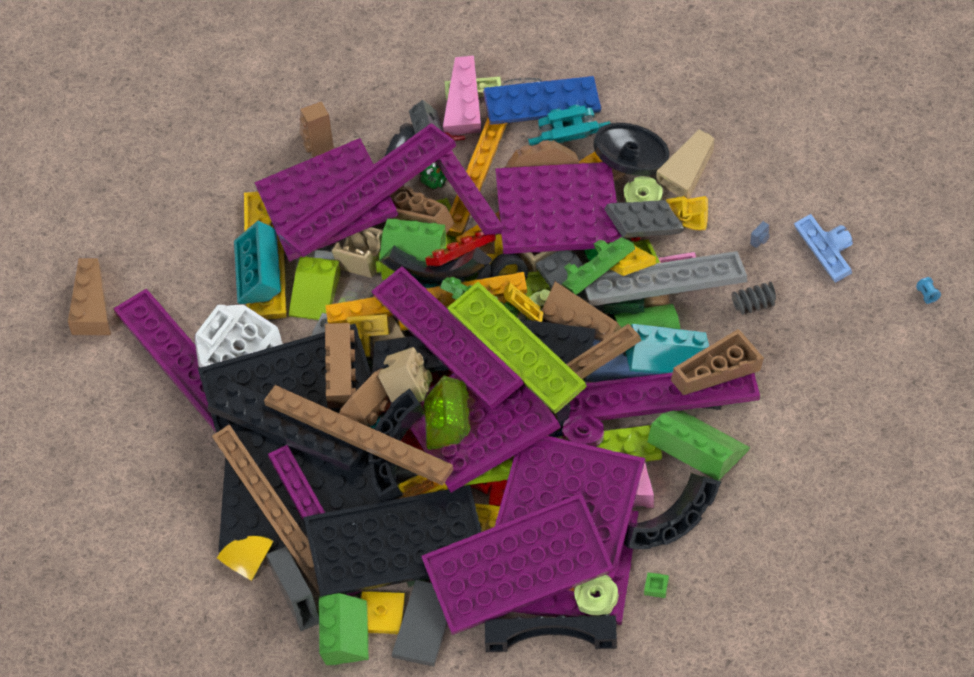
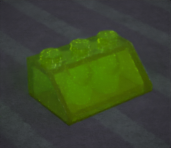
M443 376L424 399L427 449L432 450L458 444L469 434L468 392L463 381Z

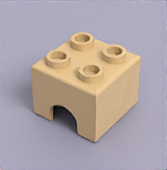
M372 227L346 237L343 247H340L339 242H337L332 249L334 259L339 261L340 270L373 278L376 273L375 261H379L378 253L381 250L383 230Z
M412 347L387 356L384 365L388 364L389 367L380 370L378 377L391 402L409 388L417 400L422 402L432 382L430 371H426L423 365L422 355L417 353L415 348Z

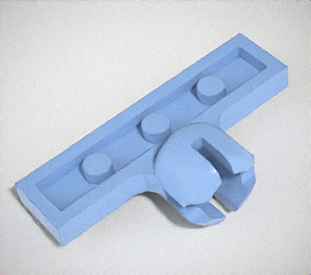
M811 214L794 223L798 233L835 283L852 274L851 268L840 254L842 250L853 244L849 231H844L847 229L845 226L839 225L831 231L825 232Z

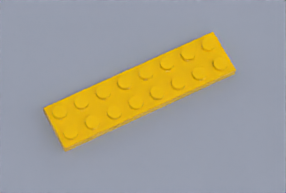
M244 193V232L257 221L274 228L259 193ZM278 235L277 246L281 291L269 301L246 304V307L266 320L287 318L285 251Z

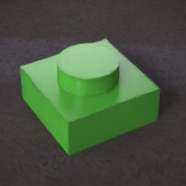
M648 572L644 595L666 598L669 575Z

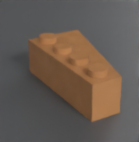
M556 281L541 310L543 312L542 322L596 329L595 340L603 341L621 329L616 321Z
M350 323L325 324L327 408H342L356 392V388H352V381H356L355 369H351V362H355V349H351V342H355L354 330H350Z

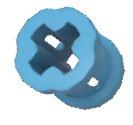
M931 277L918 281L916 288L923 294V300L926 304L935 302L941 297V293L935 289Z

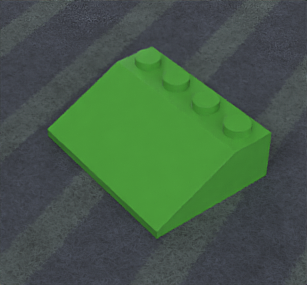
M682 410L662 413L651 424L647 441L651 445L716 480H720L750 449L749 446Z

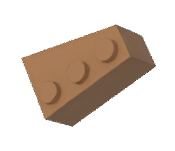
M322 101L300 109L299 133L304 140L303 145L306 152H310L312 157L334 149L329 113Z

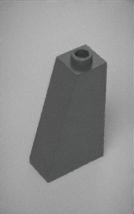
M287 547L266 554L273 575L300 631L318 625L319 616L312 593Z

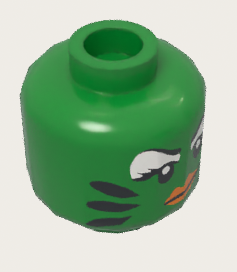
M435 162L419 173L421 175L420 182L434 190L439 187L442 188L447 181V178Z

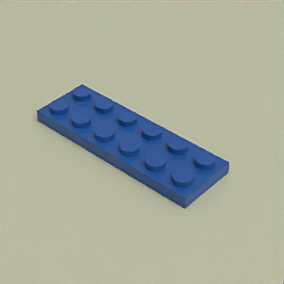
M594 76L486 87L483 90L490 125L538 120L547 117L551 110H566L572 105H585V108H592L593 113L601 112Z

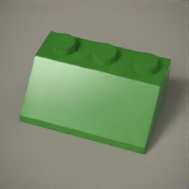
M387 219L383 229L379 259L381 261V258L395 245L405 253L416 257V260L426 262L425 258L432 255V251L445 249L446 227L443 224Z
M674 304L614 312V319L621 328L627 324L630 326L632 324L680 329L679 318Z
M341 593L323 597L319 596V654L326 665L369 660L367 600Z

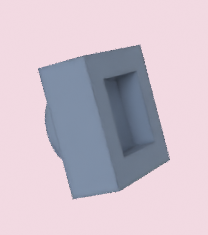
M762 221L751 233L750 245L757 248L761 243L765 244L770 236L769 224Z

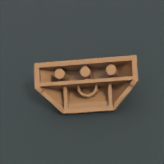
M546 140L537 145H525L517 149L504 168L579 164V160L575 152L554 140Z
M380 370L375 371L349 398L339 414L368 427L376 423L378 417L383 412H386L391 404L390 398L378 377Z

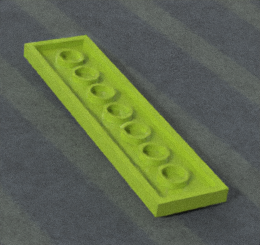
M479 282L474 284L447 307L448 311L511 368L522 379L523 383L555 414L587 387L586 383Z

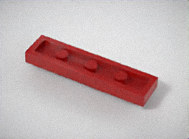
M482 230L475 231L473 236L462 237L460 242L450 243L446 245L447 248L432 251V255L425 258L426 264L440 266L474 250L476 247L479 248L496 240L495 234L484 235Z

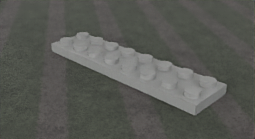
M735 251L657 263L625 276L612 270L606 271L588 285L584 292L588 303L592 306L744 283L747 282V274L738 252Z

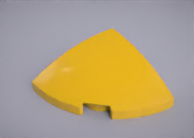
M685 196L666 199L676 217L683 223V227L691 230H706L708 221V198L706 196L687 199Z
M248 536L247 539L234 540L223 548L217 559L252 581L274 541L262 536Z

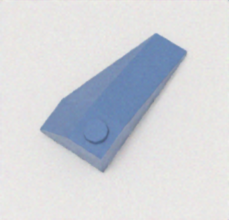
M595 340L594 346L600 343L601 341ZM622 353L589 374L587 381L601 382L656 374L630 371L627 357Z

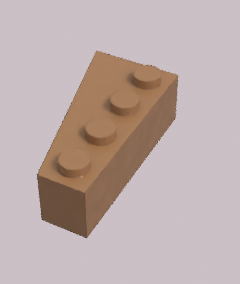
M402 185L389 195L398 212V216L391 219L443 224L446 227V233L454 224L446 206L431 198H425L424 194L416 193L408 186Z
M98 258L78 259L68 317V324L72 335H111L102 271Z
M737 329L674 367L671 381L683 395L761 371L764 357L744 334Z

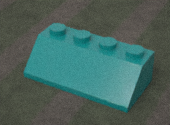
M260 221L255 222L234 240L238 304L266 302L281 291L277 232L275 228Z
M632 324L631 327L639 334L641 341L626 350V356L630 371L652 374L672 373L674 367L709 347L706 332Z

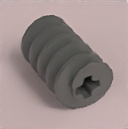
M769 281L768 285L762 283L760 287L755 285L753 289L751 287H747L745 291L740 289L738 294L733 291L731 297L735 309L739 310L742 315H745V309L747 308L749 313H752L753 306L757 311H760V304L767 309V302H770L771 306L774 307L776 293L772 282Z

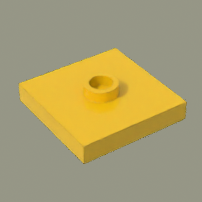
M362 591L361 599L367 600L368 633L398 634L403 621L405 593Z

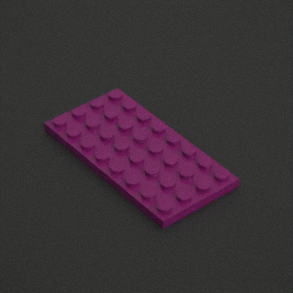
M582 493L421 556L452 635L485 623L486 620L498 618L614 572L612 563Z

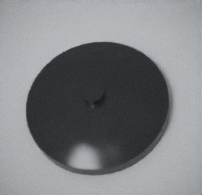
M618 122L604 125L597 131L593 142L595 153L605 164L617 171L635 176L657 174V170L669 159L670 155L668 146L662 138L647 128L631 123Z

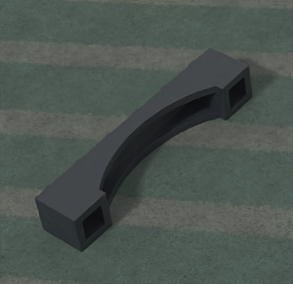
M603 614L590 617L580 615L578 617L557 616L555 618H545L537 616L535 618L489 619L485 621L486 653L508 652V647L520 641L547 635H561L582 639L595 645V649H617L616 616Z

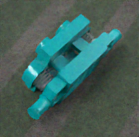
M572 105L566 110L554 109L548 113L547 117L538 120V128L542 130V133L539 137L528 139V143L533 146L546 140L564 143L587 138L591 134H596L604 125L610 124V121L604 123L593 121L592 108H585V105Z

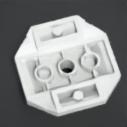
M217 305L194 337L200 368L283 344L278 327L245 305ZM234 347H240L242 350L238 351Z

